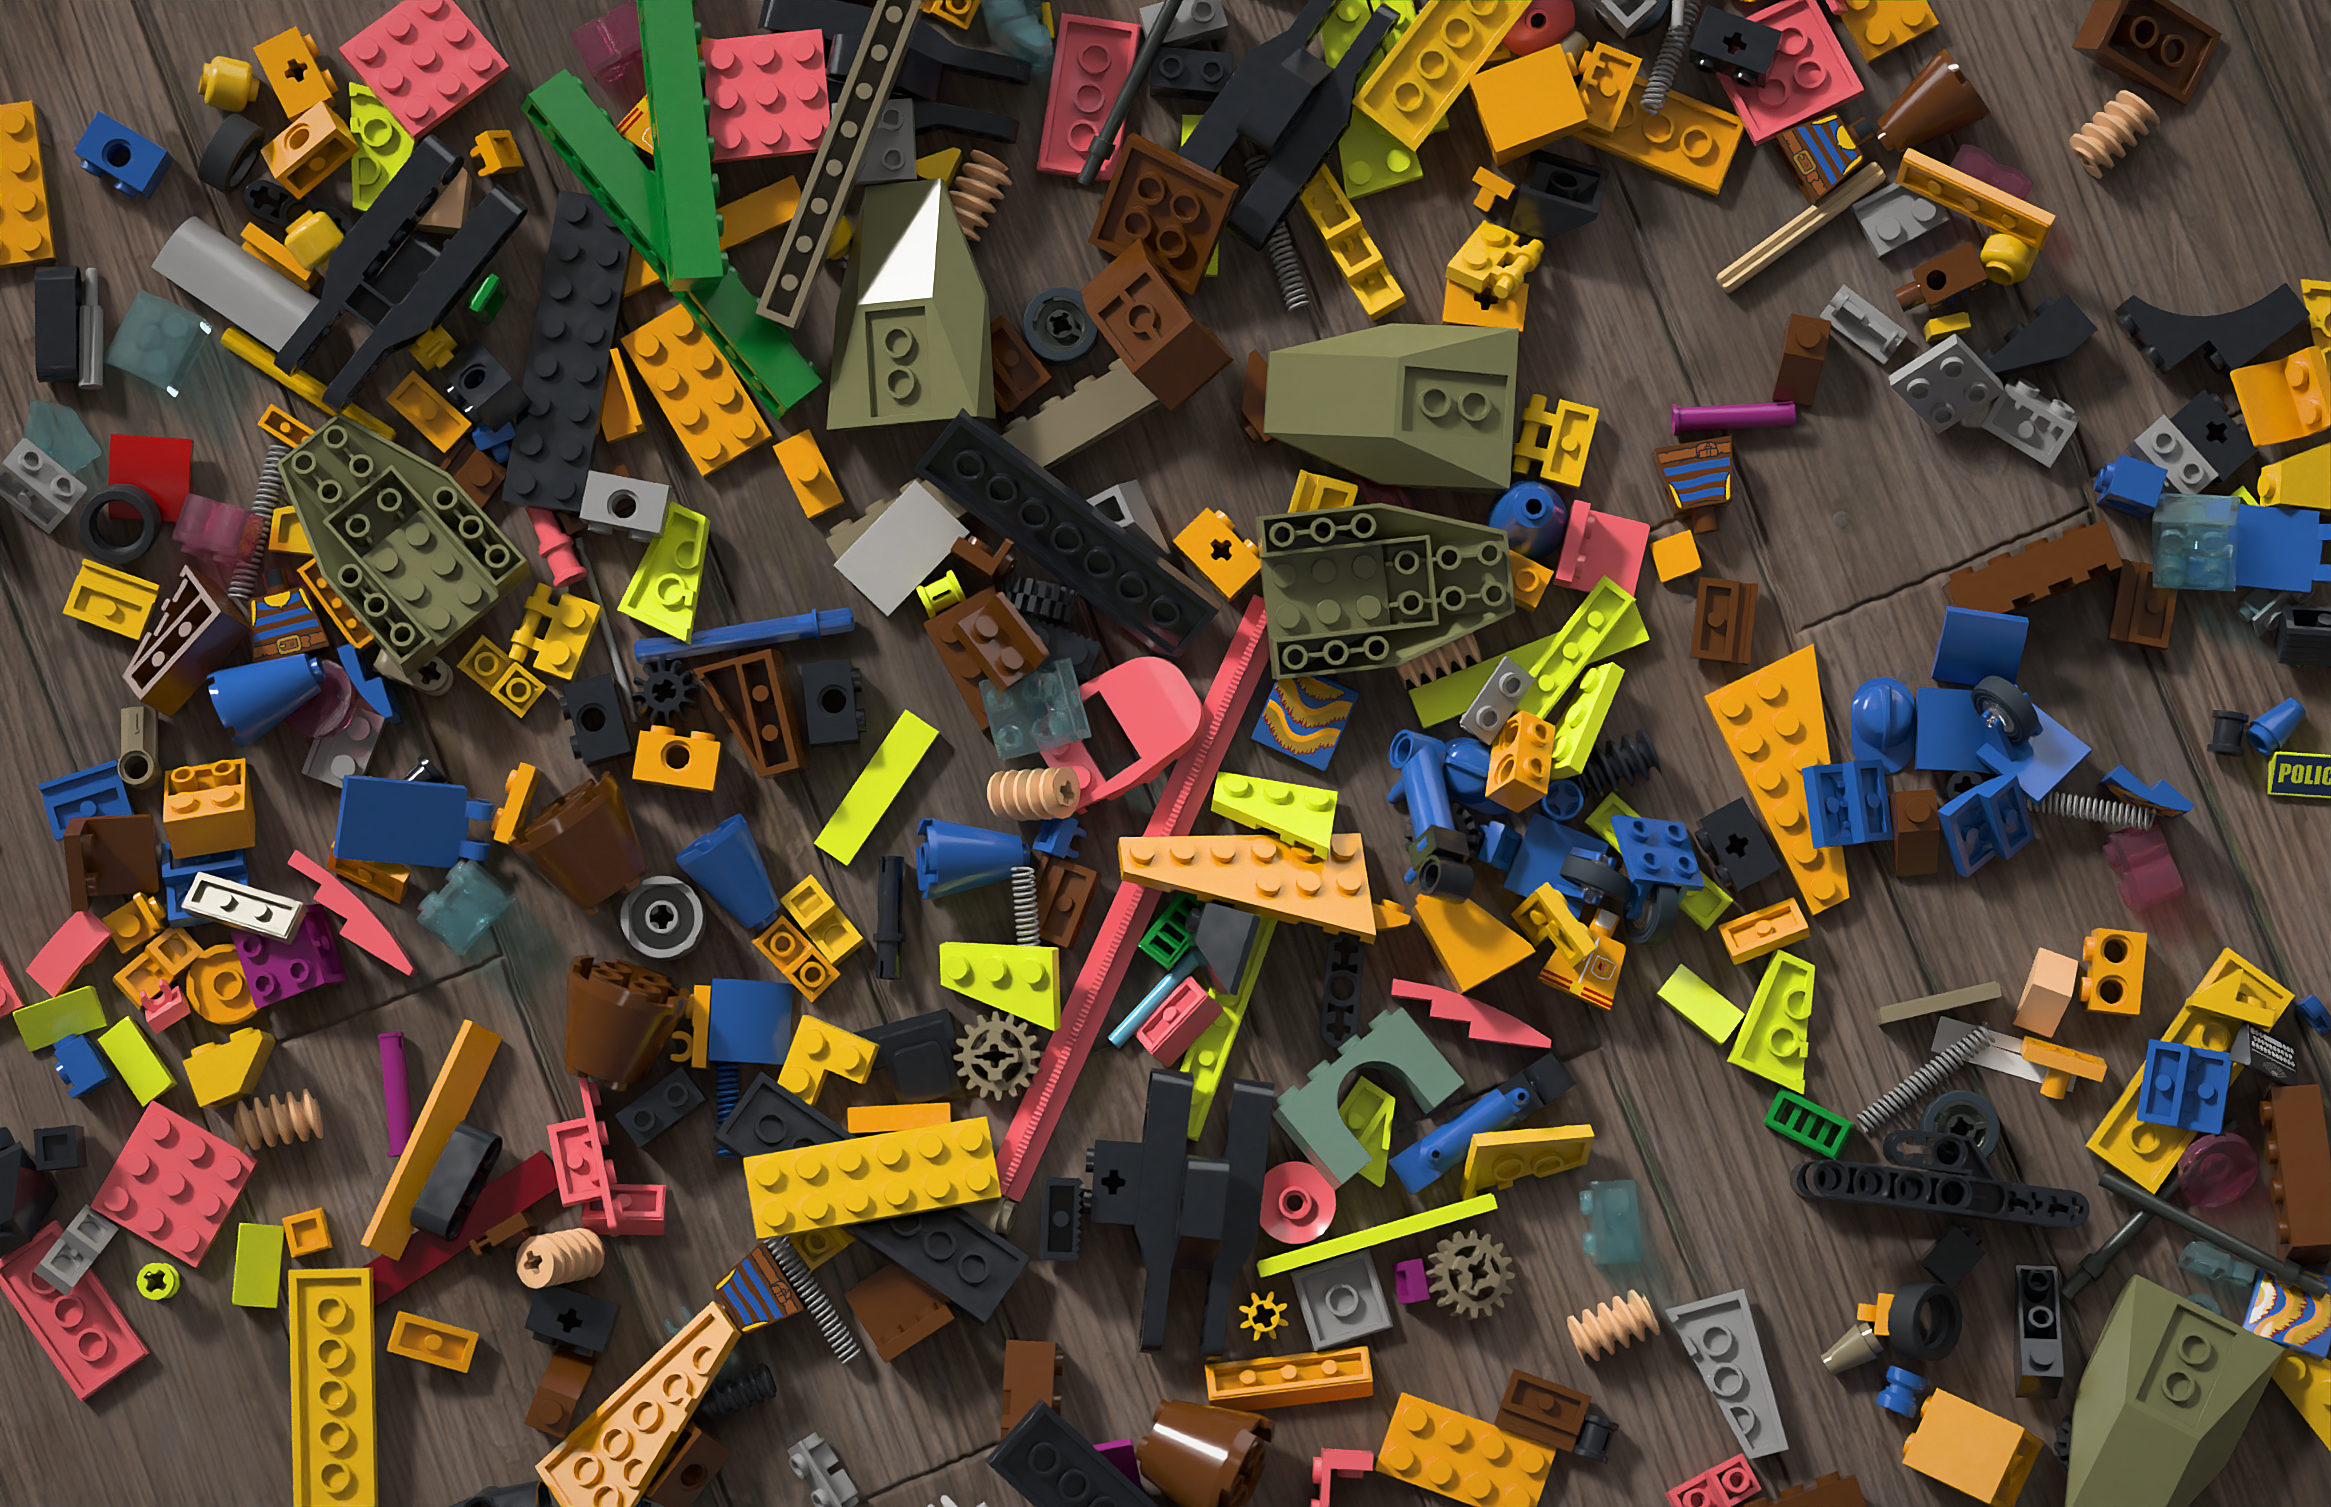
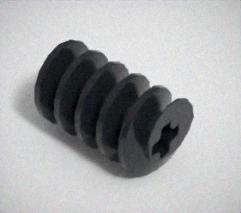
M1643 729L1636 731V743L1627 734L1621 736L1620 748L1613 740L1606 741L1605 754L1597 745H1593L1590 759H1587L1582 773L1575 775L1574 778L1582 791L1583 801L1588 802L1590 788H1593L1602 797L1604 796L1605 783H1609L1614 791L1617 792L1620 791V778L1624 777L1632 787L1635 786V773L1639 772L1646 781H1649L1650 768L1655 767L1660 774L1661 768L1650 737Z

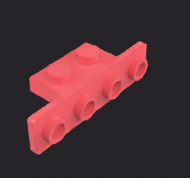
M578 1077L586 1117L547 1125L563 1207H569L603 1199L611 1237L620 1236L618 1224L625 1223L620 1198L612 1199L610 1185L616 1184L617 1179L613 1160L605 1161L602 1146L608 1145L609 1139L605 1121H597L594 1107L601 1105L597 1081L589 1083L588 1078Z

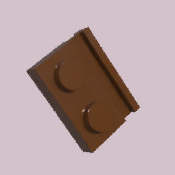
M1001 315L990 324L994 399L1003 411L1010 415L1013 410L1022 403H1025L1052 381L1054 377L1030 349L1029 345L1007 317Z
M464 437L460 439L439 467L451 475L482 511L505 483L507 473L505 467L498 464L497 461L483 451H478V448Z
M2122 559L2123 566L2119 569L2107 640L2167 650L2182 569Z
M1699 577L1690 659L1737 663L1747 666L1750 664L1758 592L1757 583L1750 584L1740 581Z
M1047 853L1044 854L1034 879L1036 883L1034 888L1037 890L1034 894L1037 896L1035 901L1038 903L1035 907L1038 908L1036 914L1039 915L1036 919L1039 921L1037 925L1040 928L1038 931L1040 934L1039 939L1072 951L1102 876L1100 873L1056 858ZM1031 909L1022 910V912L1031 911ZM1021 916L1019 918H1030L1033 916ZM1033 922L1017 923V925L1032 924ZM1028 928V929H1020V930L1017 929V930H1018V931H1030V930H1034V929Z
M519 1212L486 1231L487 1239H473L469 1241V1244L476 1256L488 1257L492 1254L489 1249L491 1247H505L506 1250H514L520 1247L525 1240L532 1237L530 1231L538 1226L531 1213Z
M1513 1368L1493 1424L1572 1453L1592 1396Z

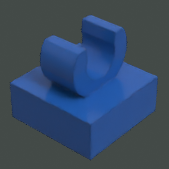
M512 419L496 433L487 424L472 430V436L478 451L491 447L498 464L509 460L511 449L507 440L516 437Z
M1072 817L1043 819L1032 848L1044 854L1047 853L1063 859L1065 856L1077 858L1079 852L1069 847L1073 835L1085 838L1087 833L1084 829L1077 827L1079 821Z
M1491 821L1489 827L1480 825L1479 832L1486 836L1479 854H1475L1478 856L1477 859L1494 869L1509 873L1522 835L1508 826Z

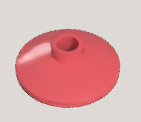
M1532 0L1504 36L1502 42L1509 50L1522 57L1556 45L1574 29L1575 9L1572 0ZM1536 13L1544 15V23L1539 27H1533L1530 22L1531 17Z
M1286 1162L1275 1166L1265 1174L1259 1223L1270 1236L1281 1242L1300 1244L1317 1238L1328 1228L1336 1209L1335 1192L1314 1166L1303 1162ZM1291 1195H1298L1302 1199L1303 1205L1300 1210L1292 1211L1287 1207V1199Z

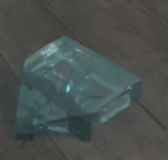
M31 399L23 438L31 441L71 475H74L103 454L71 407Z

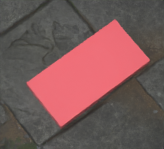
M1062 13L1037 172L1074 178L1079 177L1090 154V151L1087 149L1094 135L1099 136L1136 61L1141 25ZM1127 116L1113 142L1116 147L1110 159L1104 160L1095 181L1111 182L1122 152Z
M54 1220L37 1232L31 1242L0 1259V1287L79 1400L84 1402L151 1353L91 1267L87 1269L67 1296L33 1272L65 1231L58 1220Z

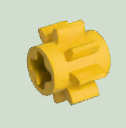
M439 325L434 332L428 330L415 341V344L408 348V351L429 372L435 365L441 369L453 359L454 355L451 351L458 344Z
M1272 1291L1267 1295L1266 1301H1260L1253 1292L1251 1293V1298L1254 1304L1250 1308L1246 1306L1239 1307L1242 1312L1248 1313V1320L1243 1322L1240 1327L1247 1328L1252 1326L1255 1328L1254 1340L1256 1341L1260 1338L1261 1331H1268L1270 1337L1274 1340L1276 1339V1333L1273 1328L1277 1324L1288 1326L1287 1321L1279 1318V1312L1284 1310L1287 1304L1275 1306L1272 1303L1274 1292ZM1260 1304L1265 1309L1273 1308L1275 1311V1315L1270 1318L1272 1325L1267 1328L1262 1323L1254 1324L1252 1317L1257 1314L1255 1307Z

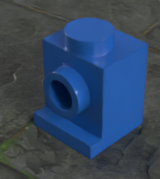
M73 1033L53 1045L56 1050L54 1054L59 1060L58 1063L54 1064L59 1076L66 1085L70 1083L74 1085V1088L67 1091L72 1099L80 1100L115 1079L89 1036L81 1035L77 1038L76 1034Z

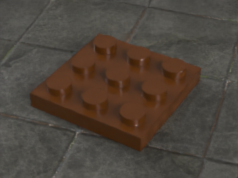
M1132 133L1127 136L1088 242L1118 257L1136 240L1142 238L1165 267L1161 274L1167 282L1194 295L1201 287L1239 185Z

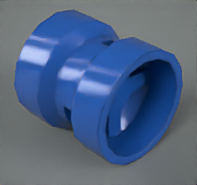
M1560 779L1553 781L1548 785L1547 795L1541 798L1540 806L1542 812L1547 818L1558 823L1570 821L1579 813L1583 806L1581 789L1570 780Z
M1890 1365L1886 1374L1887 1381L1891 1383L1890 1387L1886 1386L1885 1390L1879 1392L1875 1404L1914 1419L1918 1409L1917 1398L1914 1396L1925 1391L1929 1380Z

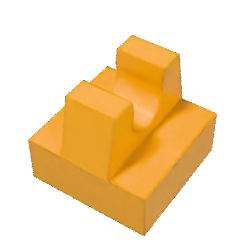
M1480 166L1472 181L1481 185L1482 188L1473 204L1489 212L1498 195L1509 201L1516 186Z

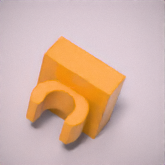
M510 130L485 131L475 137L478 146L471 150L470 155L471 157H483L486 164L484 169L478 171L479 176L514 173L525 166Z
M1878 1293L1877 1305L1859 1303L1857 1320L1875 1322L1874 1334L1889 1336L1888 1312L1895 1295Z

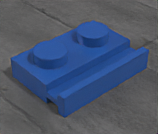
M118 760L38 784L55 841L64 840L63 835L70 818L135 815L126 783L118 774Z

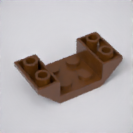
M1139 238L1083 287L1081 293L1083 294L1082 297L1087 314L1131 373L1170 411L1175 412L1234 359L1212 329L1198 323L1161 274L1165 267L1144 239Z

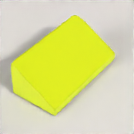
M1682 963L1656 994L1659 999L1718 1046L1725 1042L1745 1015Z
M86 986L12 1012L29 1052L53 1045L73 1033L79 1036L108 1026L96 989L93 986Z
M125 1017L98 1039L142 1107L147 1106L152 1100L157 1099L178 1084L133 1017Z
M239 1224L232 1305L278 1307L284 1226Z

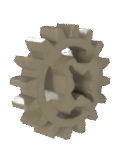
M993 1012L992 1022L986 1015L977 1016L979 1027L967 1024L964 1028L970 1036L968 1039H957L956 1041L958 1045L964 1048L963 1053L954 1055V1060L963 1061L965 1066L957 1072L958 1076H970L971 1079L966 1087L969 1090H974L980 1086V1097L989 1098L994 1091L996 1100H1005L1007 1090L1012 1097L1021 1096L1019 1085L1032 1088L1034 1083L1029 1077L1030 1074L1041 1073L1043 1070L1035 1065V1059L1045 1056L1044 1052L1035 1051L1034 1045L1041 1040V1037L1029 1036L1027 1033L1030 1031L1032 1024L1024 1022L1018 1026V1016L1009 1014L1006 1021H1004L1002 1012ZM1010 1032L1020 1040L1023 1048H1019L1010 1040ZM987 1033V1041L978 1050H975L980 1038ZM997 1051L1014 1054V1057L1001 1061L985 1058L984 1056ZM1020 1062H1023L1020 1072L1012 1079V1070ZM976 1064H980L988 1072V1080L981 1075Z
M1471 1229L1463 1234L1459 1231L1448 1235L1449 1240L1445 1239L1436 1244L1440 1253L1437 1252L1428 1257V1260L1435 1264V1269L1426 1271L1427 1277L1435 1278V1284L1428 1289L1429 1292L1440 1293L1441 1297L1437 1305L1439 1307L1451 1305L1450 1316L1452 1317L1463 1313L1464 1319L1469 1321L1477 1318V1316L1481 1319L1492 1315V1310L1500 1309L1505 1305L1500 1297L1512 1294V1290L1505 1285L1507 1280L1515 1278L1514 1273L1507 1272L1505 1266L1512 1261L1511 1257L1502 1258L1499 1253L1504 1245L1498 1243L1491 1246V1234L1489 1233L1480 1235L1477 1238L1476 1229ZM1460 1249H1469L1468 1253L1463 1254V1256H1454ZM1478 1294H1487L1480 1301H1472V1298Z

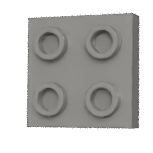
M912 98L888 100L855 185L917 181L914 101ZM831 103L832 116L835 111L837 103Z
M1953 334L1889 376L1890 386L1937 434L2004 393L2003 384L2000 379L1956 334Z

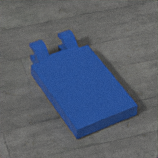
M2196 500L2187 581L2311 594L2313 582L2331 584V565L2320 564L2323 542L2331 543V524H2319L2321 515L2319 511Z
M344 775L333 855L340 859L456 868L458 857L488 861L490 845L485 844L484 839L467 838L469 818L493 821L496 805L490 804L488 799L466 798L467 788L463 785Z

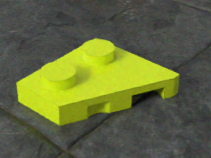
M1361 1076L1338 1112L1345 1126L1373 1158L1357 1173L1381 1188L1385 1182L1395 1098Z

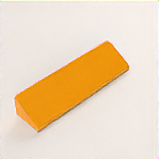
M1368 1346L1205 1365L1209 1404L1216 1407L1251 1411L1370 1397L1374 1394Z

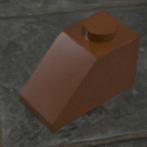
M1791 313L1786 321L1772 400L1780 402L1794 401L1796 405L1812 407L1824 363L1831 321Z
M1255 349L1249 354L1241 409V417L1244 421L1240 424V427L1252 443L1255 444L1260 440L1266 448L1277 439L1263 434L1268 365Z
M1936 789L1894 792L1889 796L1894 838L1893 849L1896 877L1937 874L1939 818Z
M558 1346L538 1386L524 1424L559 1438H566L574 1423L597 1360Z

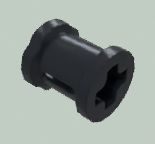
M2213 710L2212 718L2215 719L2212 743L2207 745V751L2218 755L2243 757L2244 749L2240 746L2243 726L2245 723H2248L2249 715L2234 711Z
M422 754L417 758L418 764L402 779L442 784L448 780Z
M1959 771L1944 783L1942 790L1943 798L1949 803L1961 795L1960 792L1954 791V787L1962 783V780L1965 781V786L1971 789L1984 783L1983 780L1973 771Z
M1586 1413L1584 1417L1586 1425L1578 1446H1574L1572 1452L1607 1464L1609 1458L1606 1456L1613 1432L1618 1431L1620 1425Z

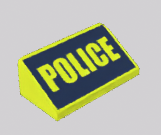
M2292 752L2271 753L2269 755L2267 795L2331 799V755Z

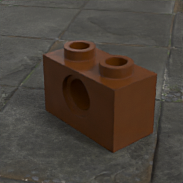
M689 1419L644 1493L663 1507H690L714 1475L721 1469L732 1452L711 1433Z

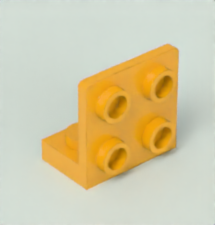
M2319 345L2307 347L2281 360L2238 368L2230 372L2254 447L2259 448L2305 438L2331 428V381Z

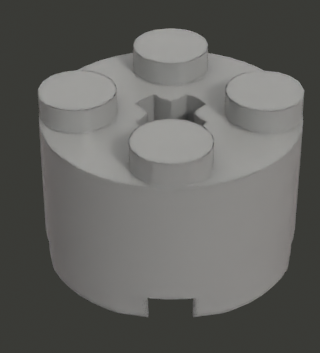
M655 876L645 879L629 893L622 905L621 926L624 935L635 949L652 959L670 961L688 955L697 948L706 930L707 916L701 898L691 887L673 877ZM663 908H666L667 912L674 916V920L668 922L665 929H662L660 924L654 922V917L660 916Z

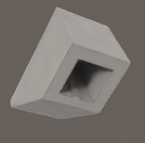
M1137 479L1118 484L1086 500L1160 557L1171 553Z

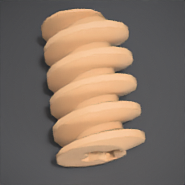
M2121 90L2116 95V102L2109 101L2104 106L2105 113L2097 112L2093 116V124H2084L2081 128V134H2074L2069 139L2071 149L2077 160L2096 178L2101 179L2103 177L2098 167L2100 163L2109 169L2114 167L2110 157L2111 153L2120 158L2126 155L2121 145L2123 142L2132 147L2138 144L2133 135L2134 131L2145 137L2149 134L2148 128L2144 123L2146 120L2156 126L2160 123L2158 115L2144 100L2126 90Z
M972 150L970 156L976 164L965 163L962 167L968 178L956 177L955 185L961 192H948L966 239L979 242L981 238L974 231V226L988 227L989 224L981 216L982 212L996 213L997 210L989 200L990 198L1003 200L1005 196L997 186L998 184L1011 186L1012 181L1006 176L1005 172L1009 169L1003 163L986 153Z
M1469 633L1407 663L1396 666V670L1405 689L1406 680L1408 679L1419 688L1421 687V674L1423 673L1434 682L1436 681V668L1438 667L1448 676L1451 675V662L1453 661L1462 669H1466V656L1470 655L1477 663H1481L1482 660L1473 633Z
M1066 766L1059 769L1050 767L1046 770L1037 768L1035 770L999 771L990 778L987 787V798L994 815L1001 821L1064 819L1070 817L1078 806L1080 782L1076 772Z
M307 1088L303 1089L301 1101L296 1102L291 1091L287 1092L285 1104L280 1105L275 1094L270 1095L269 1105L265 1108L259 1097L254 1098L252 1110H247L244 1102L238 1100L236 1113H234V1126L241 1153L245 1150L246 1140L253 1150L261 1148L262 1138L265 1139L269 1147H275L279 1134L284 1143L291 1144L294 1140L295 1131L300 1140L303 1142L308 1141L311 1128L319 1139L323 1138V1122L318 1101L312 1098Z
M584 1228L529 1237L521 1244L517 1251V1273L525 1285L534 1289L594 1277L600 1272L604 1264L605 1252L603 1243L595 1233Z
M1629 1290L1627 1293L1628 1304H1625L1619 1296L1613 1297L1612 1311L1601 1302L1597 1305L1598 1317H1595L1588 1309L1582 1311V1324L1572 1315L1567 1317L1569 1333L1584 1365V1354L1586 1353L1596 1362L1600 1360L1599 1348L1602 1346L1611 1355L1615 1354L1614 1341L1619 1340L1626 1349L1629 1348L1630 1334L1632 1333L1641 1342L1645 1341L1646 1327H1649L1656 1336L1660 1334L1658 1323L1644 1294L1641 1298L1634 1290Z

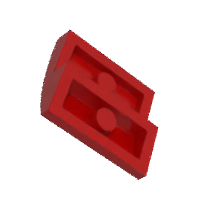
M111 434L108 486L116 483L132 484L143 489L156 502L161 514V522L191 524L194 484L191 482L194 441L181 438ZM117 500L108 503L110 519L144 521L141 513L133 504Z

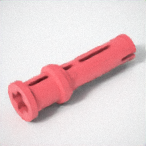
M524 507L541 542L538 553L541 558H546L555 577L553 580L554 587L556 589L564 588L585 578L588 575L586 567L580 566L571 547L574 544L573 539L568 534L562 533L553 512Z

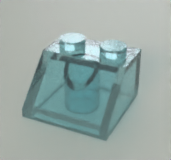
M139 290L108 348L103 362L175 398L212 326L204 318L169 300Z

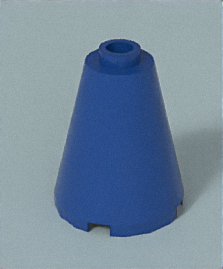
M1533 480L1511 483L1509 490L1494 497L1487 516L1488 527L1507 531L1509 549L1530 560L1543 558L1556 550L1564 539L1568 524L1567 509L1559 494L1548 485ZM1526 509L1534 511L1536 515L1528 513Z
M307 653L215 671L207 675V679L214 682V684L208 686L221 722L225 729L230 726L235 728L238 736L233 737L232 740L239 748H244L253 744L323 690L322 681L326 680L327 676L317 657L311 659Z
M740 813L717 825L719 828L713 832L705 833L676 856L675 861L687 875L746 929L755 926L757 930H761L777 919L778 916L774 911L780 907V904L748 823Z
M922 818L919 821L917 836L924 835V843L921 844L920 848H916V871L919 890L925 891L922 896L924 900L936 899L1012 879V874L1022 873V871H1011L1012 867H1029L1028 844H1022L1021 838L1018 835L934 818Z

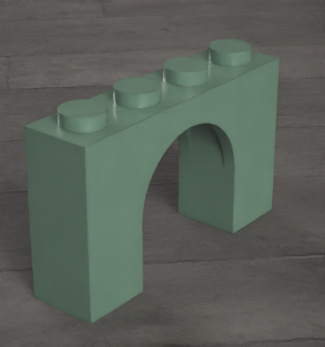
M1403 1007L1394 1014H1391L1387 1009L1384 1010L1368 1024L1373 1031L1361 1040L1355 1034L1337 1049L1342 1056L1332 1065L1325 1059L1307 1074L1311 1082L1304 1088L1299 1090L1296 1085H1293L1276 1099L1280 1107L1272 1116L1334 1191L1373 1159L1345 1126L1338 1112V1089L1343 1078L1348 1073L1362 1068H1374L1389 1073L1398 1080L1425 1114H1428L1465 1083Z

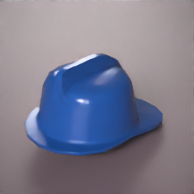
M1879 677L1870 679L1862 684L1853 696L1851 705V744L1853 754L1858 761L1882 759L1884 775L1895 773L1905 767L1914 755L1916 706L1913 695L1904 684L1896 679Z
M1465 737L1452 739L1445 743L1446 756L1442 773L1448 798L1486 814L1497 815L1510 811L1511 809L1485 797L1492 746Z

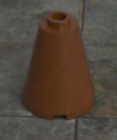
M1943 49L1934 56L1877 121L1881 129L1875 134L1888 152L1896 148L1902 154L1908 148L1914 149L1982 120L1991 112L1948 51Z

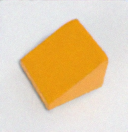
M1691 530L1649 544L1661 583L1700 572L1702 569Z

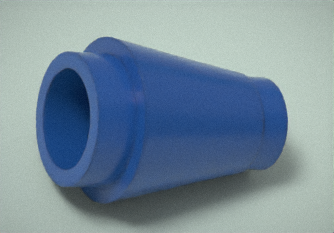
M2289 697L2286 701L2250 723V729L2246 732V737L2250 744L2263 755L2269 756L2272 752H2279L2301 722V719L2306 715V711L2297 700Z

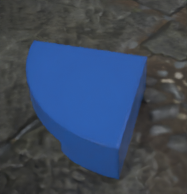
M2314 994L2306 996L2296 1005V1010L2320 1036H2324L2331 1030V1015Z

